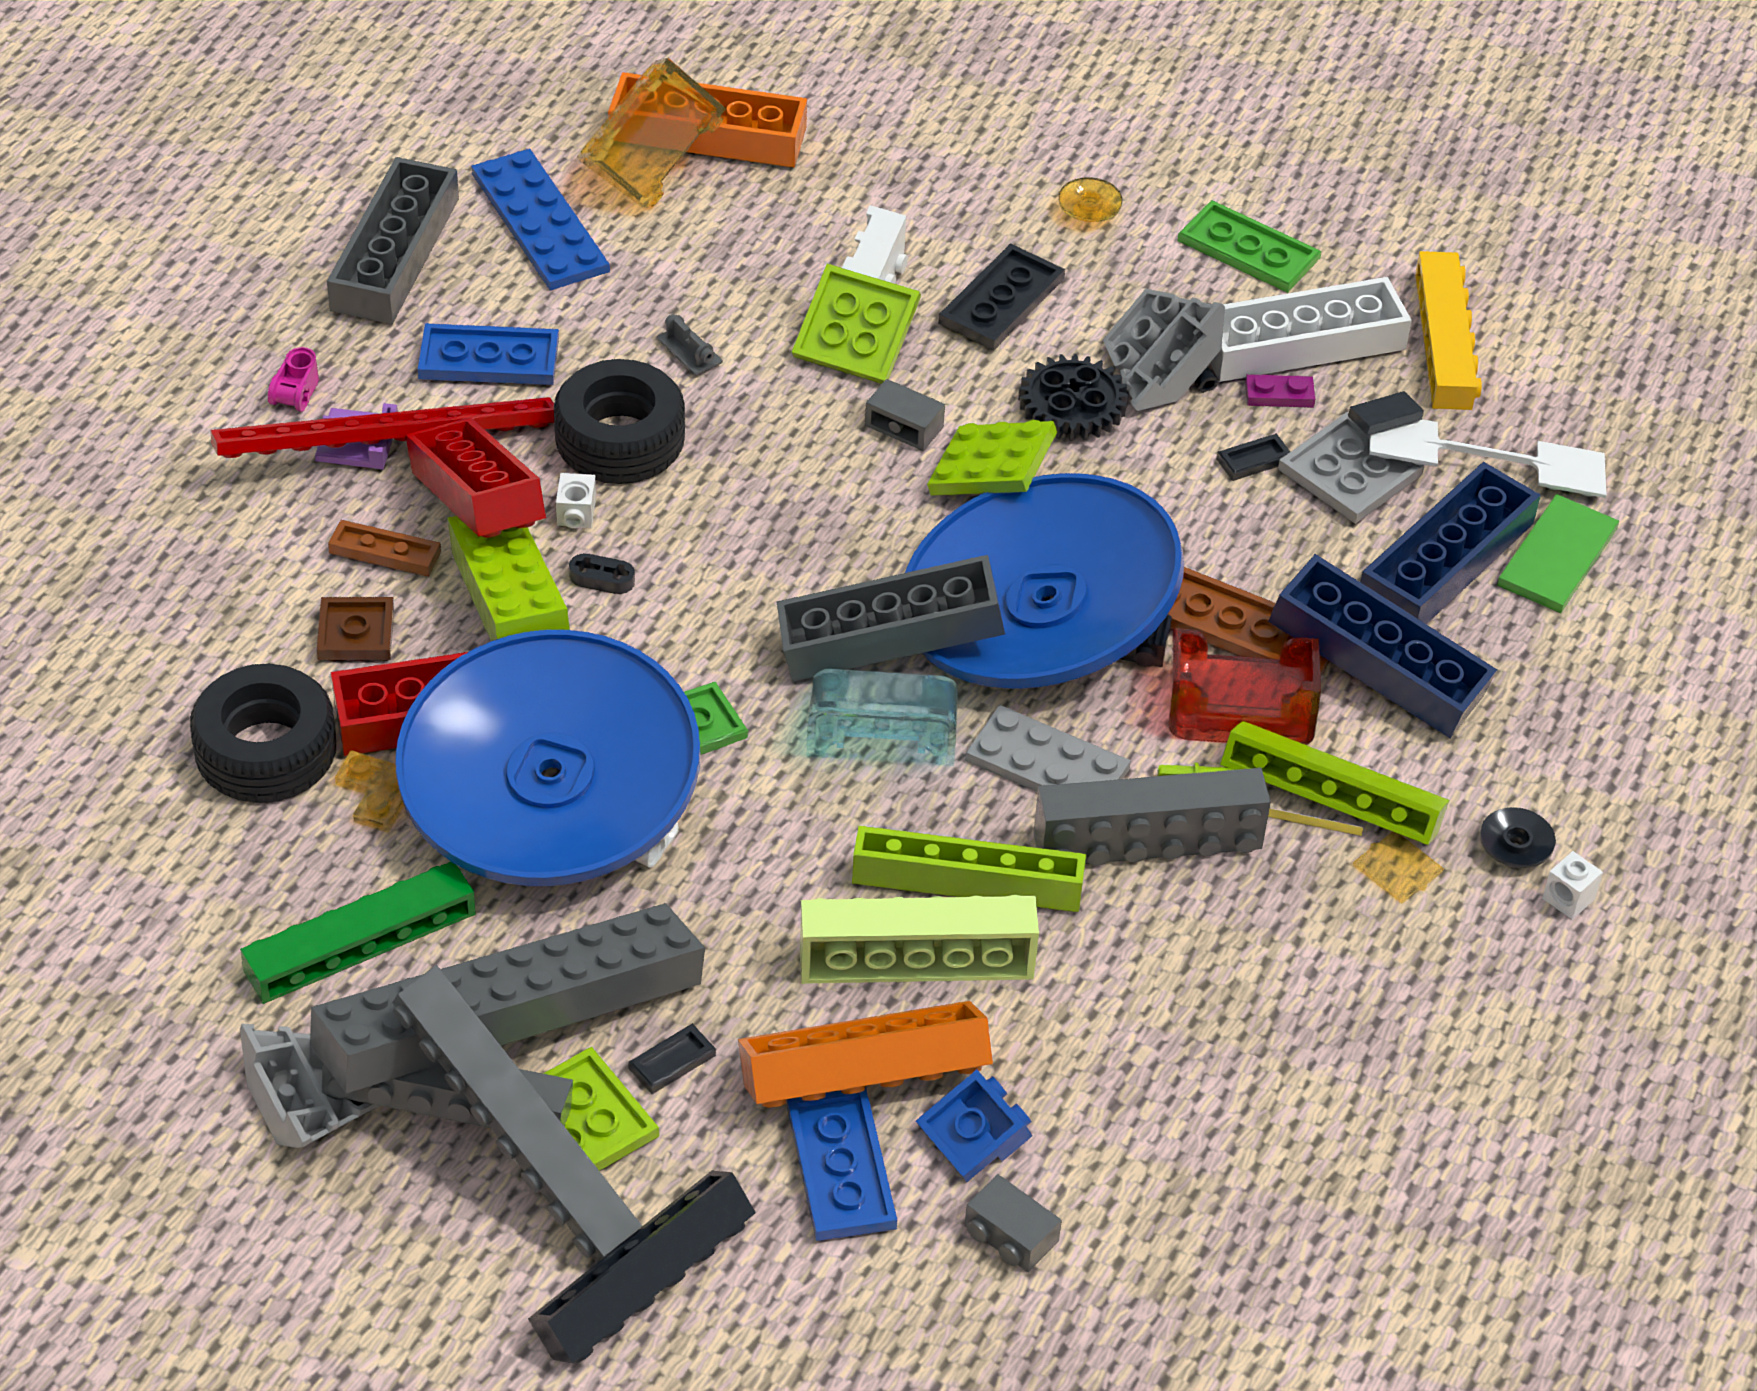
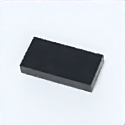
M1405 391L1350 406L1348 417L1368 436L1422 420L1424 410Z
M1276 433L1218 451L1216 460L1231 480L1235 481L1279 467L1280 459L1290 453V450Z
M692 1023L628 1062V1069L651 1094H654L715 1057L716 1048Z

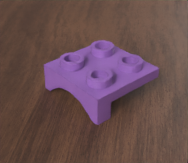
M383 404L382 413L398 412L396 404ZM331 408L329 415H323V419L379 413ZM383 439L376 444L346 443L345 446L340 448H331L326 445L318 446L315 453V461L384 469L393 439Z

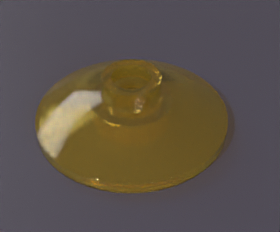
M1093 177L1077 178L1069 181L1061 188L1058 197L1059 205L1067 215L1085 222L1108 220L1117 215L1122 207V195L1118 188L1108 181Z

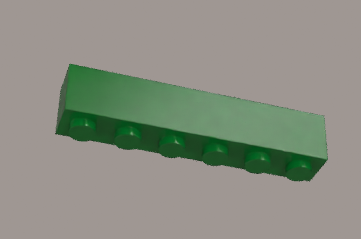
M451 861L441 866L432 867L417 876L398 881L388 888L371 895L362 896L352 903L335 910H328L318 917L301 924L292 925L282 932L265 939L256 940L250 945L241 948L243 971L262 1004H265L476 915L474 891L458 866Z

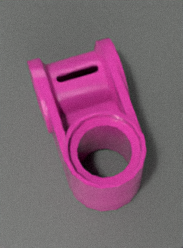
M298 347L286 354L281 367L270 382L268 389L269 404L276 406L278 403L294 406L300 412L305 410L319 382L316 355L311 349Z

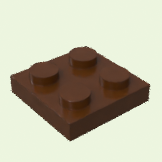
M321 597L316 649L317 659L391 660L394 597Z

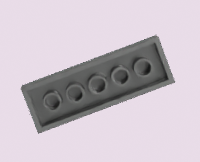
M395 157L327 280L330 311L388 324L394 323L459 200L457 169Z
M988 555L776 601L783 652L792 681L1005 635Z
M1262 768L1038 786L1033 834L1036 848L1086 854L1085 864L1095 866L1116 861L1139 862L1144 859L1163 857L1166 859H1176L1186 855L1201 854L1213 856L1217 853L1234 851L1249 853L1263 848L1271 801Z

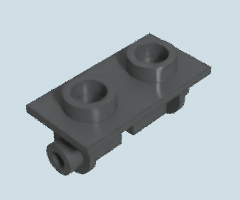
M671 314L666 318V332L658 335L657 339L695 376L723 363V360L713 352V346L705 343L684 323V319L680 315Z

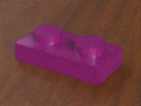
M1246 374L1247 406L1314 408L1315 406L1313 376Z

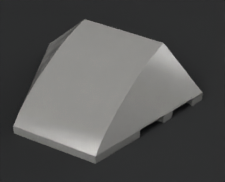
M1145 289L1103 339L1114 366L1119 369L1122 375V383L1127 384V390L1132 398L1131 403L1137 411L1179 401L1221 351L1225 306L1222 303L1213 302V304L1201 302L1197 298L1189 300L1179 298L1172 293Z
M241 1024L240 1035L247 1086L277 1145L302 1148L346 1123L380 1107L370 1103L322 1093L323 1062L310 1046V1034L293 1033L290 1027L279 1026L277 1032L254 1030V1024Z

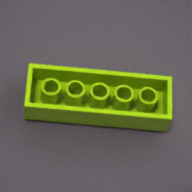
M457 516L447 518L454 560L491 641L529 631L570 630L568 609L528 527H512L501 530V534L486 538L478 537Z

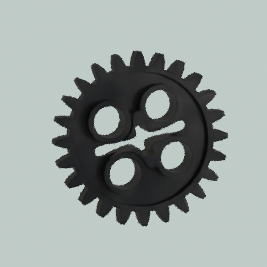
M1060 354L1059 361L1056 362L1052 358L1047 357L1046 365L1036 362L1035 370L1027 369L1026 377L1021 378L1018 396L1020 401L1019 409L1025 411V419H1033L1040 422L1054 421L1057 439L1063 434H1068L1070 441L1074 440L1075 435H1080L1086 441L1088 433H1092L1099 438L1101 429L1110 433L1112 432V424L1119 426L1121 417H1125L1129 396L1126 393L1127 384H1122V375L1113 376V367L1103 369L1102 360L1092 364L1090 363V356H1087L1083 361H1079L1077 354H1073L1071 360H1067L1063 354Z

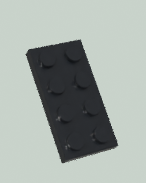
M1010 243L939 313L938 324L994 351L1064 280L1065 269Z

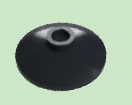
M1509 807L1494 811L1483 821L1480 830V840L1485 851L1496 861L1515 868H1530L1544 863L1551 857L1556 844L1555 833L1551 825L1542 816L1523 808Z

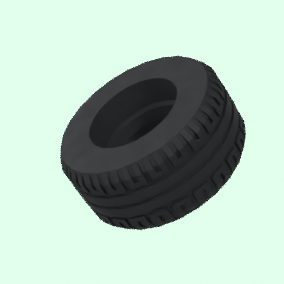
M611 359L589 364L569 377L561 385L560 390L555 396L554 430L556 447L562 459L572 469L580 474L595 475V480L627 484L650 479L666 470L678 458L683 449L685 440V402L683 394L677 384L662 370L644 362L629 359ZM613 416H628L641 420L633 424L620 426L599 422L602 419Z
M270 663L252 664L225 673L203 690L191 711V739L195 762L200 774L217 791L237 800L252 803H270L295 797L311 788L326 774L336 754V730L333 707L329 695L316 680L302 671L285 665ZM263 723H276L291 728L285 735L264 742H251L235 737L244 729Z

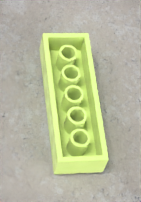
M1011 895L1003 897L935 896L931 898H818L814 900H801V984L1034 979L1039 938L1036 897Z

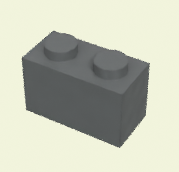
M886 379L866 402L865 426L924 451L944 428L945 404Z
M997 1174L966 1205L964 1226L975 1240L982 1243L987 1242L998 1250L1005 1262L1012 1266L1018 1265L1026 1272H1029L1059 1242L1062 1219Z

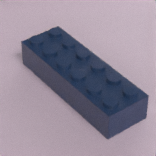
M1483 461L1364 569L1360 582L1420 621L1428 624L1534 524L1541 495Z
M1316 554L1312 556L1279 594L1268 620L1272 625L1450 739L1484 697L1498 670Z

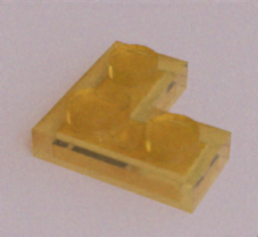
M351 750L335 776L336 785L365 794L353 813L355 823L389 833L404 807L396 775V764Z

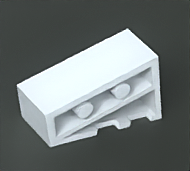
M869 205L866 212L867 228L865 232L858 230L855 242L860 244L853 257H846L842 268L895 284L897 274L904 273L908 262V255L904 254L906 215Z

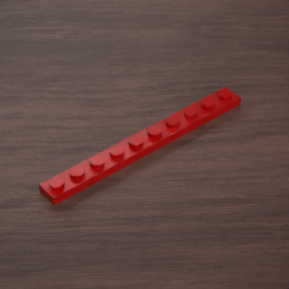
M550 397L214 429L210 430L211 444L217 456L237 458L242 456L243 453L252 452L269 455L282 449L307 451L312 446L322 445L340 448L345 446L346 443L376 444L380 440L393 438L398 441H406L405 434L470 417L483 429L495 428L499 431H510L515 426L525 425L541 428L547 426L548 423H554V402Z

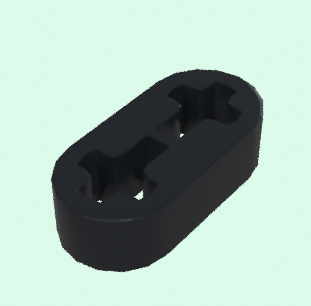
M583 553L574 556L570 560L569 578L572 583L580 587L613 594H624L631 591L635 586V569L629 562Z

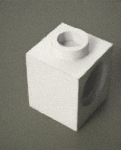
M560 473L556 499L557 526L592 528L596 502L595 475Z
M1572 851L1550 870L1542 899L1573 920L1595 900L1603 872Z

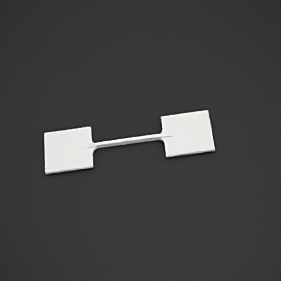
M1423 419L1370 435L1369 455L1379 456L1384 459H1396L1412 462L1416 465L1437 467L1438 451L1447 449L1531 465L1538 472V486L1547 487L1551 490H1564L1580 493L1584 496L1606 498L1607 495L1605 455L1601 452L1538 441L1537 457L1471 444L1440 440L1438 437V422Z

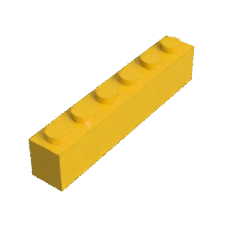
M1419 251L1415 272L1432 409L1472 410L1475 398H1480L1482 390L1481 378H1476L1478 355H1473L1475 333L1469 331L1472 324L1471 310H1466L1469 291L1468 288H1463L1466 270L1465 266H1460L1458 252Z

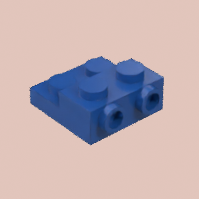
M975 1070L916 1120L919 1127L966 1182L971 1180L997 1157L1003 1162L1033 1136L1027 1128L1032 1121L1017 1103L1010 1107L1003 1099L1008 1094L993 1076L986 1080L978 1070Z

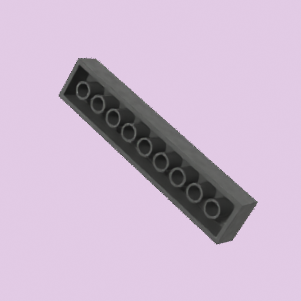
M664 903L445 967L441 971L500 1046L700 985L705 947L673 910ZM422 975L311 1007L310 1046L345 1093L440 1065L437 1060L432 1062L427 1058L419 1046L421 1041L412 1027L410 1029L404 1028L393 1012L396 1007L392 1002L397 994Z

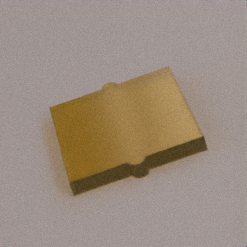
M1395 832L1390 833L1377 844L1372 843L1370 849L1353 862V866L1401 904L1419 890L1425 891L1427 884L1444 871L1442 866L1401 834Z

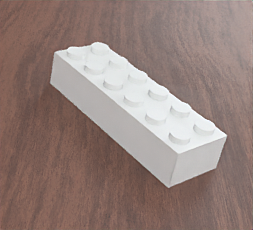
M1388 277L1223 304L1225 306L1222 349L1210 364L1219 382L1245 378L1246 374L1262 375L1406 350L1412 320Z

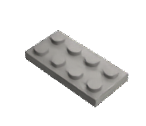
M1002 705L998 706L969 747L965 761L1036 792H1038V786L1123 779L1129 771L1131 764L1129 759Z

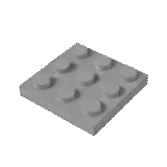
M1346 412L1281 458L1278 470L1356 524L1423 475L1424 465L1369 455L1370 435L1367 436L1348 417V412Z

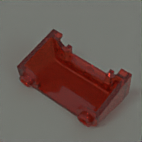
M1173 628L1168 726L1172 735L1183 740L1227 743L1231 730L1244 721L1305 745L1313 741L1321 697L1319 639L1292 638L1282 645L1279 659L1208 654V642L1204 634L1192 629Z

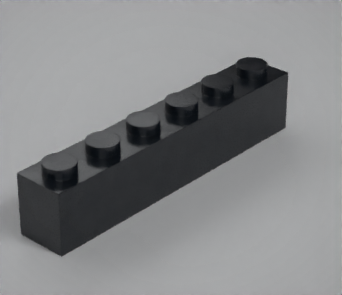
M711 1170L528 1318L553 1360L575 1364L588 1358L593 1353V1346L603 1338L611 1337L622 1330L625 1325L624 1321L632 1314L650 1307L655 1302L654 1296L665 1287H671L679 1283L686 1276L685 1271L694 1263L708 1259L715 1253L716 1245L725 1238L735 1236L745 1228L744 1222L756 1212L733 1172Z

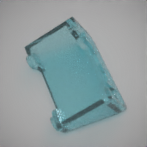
M832 668L819 671L814 675L808 713L807 757L825 758V752L831 745L837 743L836 748H844L845 736L918 741V753L925 754V749L930 751L935 756V765L954 766L958 686L954 680L945 676L839 670Z

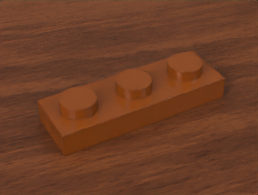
M341 519L328 542V550L330 554L429 577L441 554V543Z

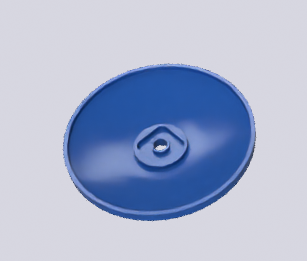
M1060 473L1033 477L1027 492H985L961 505L940 521L922 540L905 571L907 573L988 555L1005 635L928 651L922 654L940 670L961 680L988 687L1023 689L1060 684L1086 676L1114 663L1143 643L1162 623L1175 603L1183 580L1184 557L1176 526L1165 509L1151 496L1128 483L1113 478L1091 474ZM1046 596H1054L1048 601H1043Z
M575 630L529 631L506 636L479 646L454 660L429 681L411 705L402 724L396 749V775L401 799L415 828L426 842L452 863L476 875L507 884L523 886L566 885L590 880L626 866L649 851L671 831L684 813L696 787L701 755L699 730L694 711L680 685L667 670L640 650L624 642L590 632ZM551 767L561 771L554 777H545L541 774L544 770Z

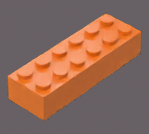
M622 72L608 110L609 141L793 168L796 166L807 128V98Z
M971 1001L738 1039L744 1087L756 1104L762 1103L763 1107H778L786 1104V1099L802 1097V1100L806 1101L824 1098L826 1092L841 1090L843 1094L859 1093L865 1090V1086L879 1083L881 1087H895L904 1084V1079L919 1077L920 1080L924 1081L942 1078L944 1072L958 1070L960 1074H972L975 1070L981 1071L982 1066L993 1064L988 1018Z

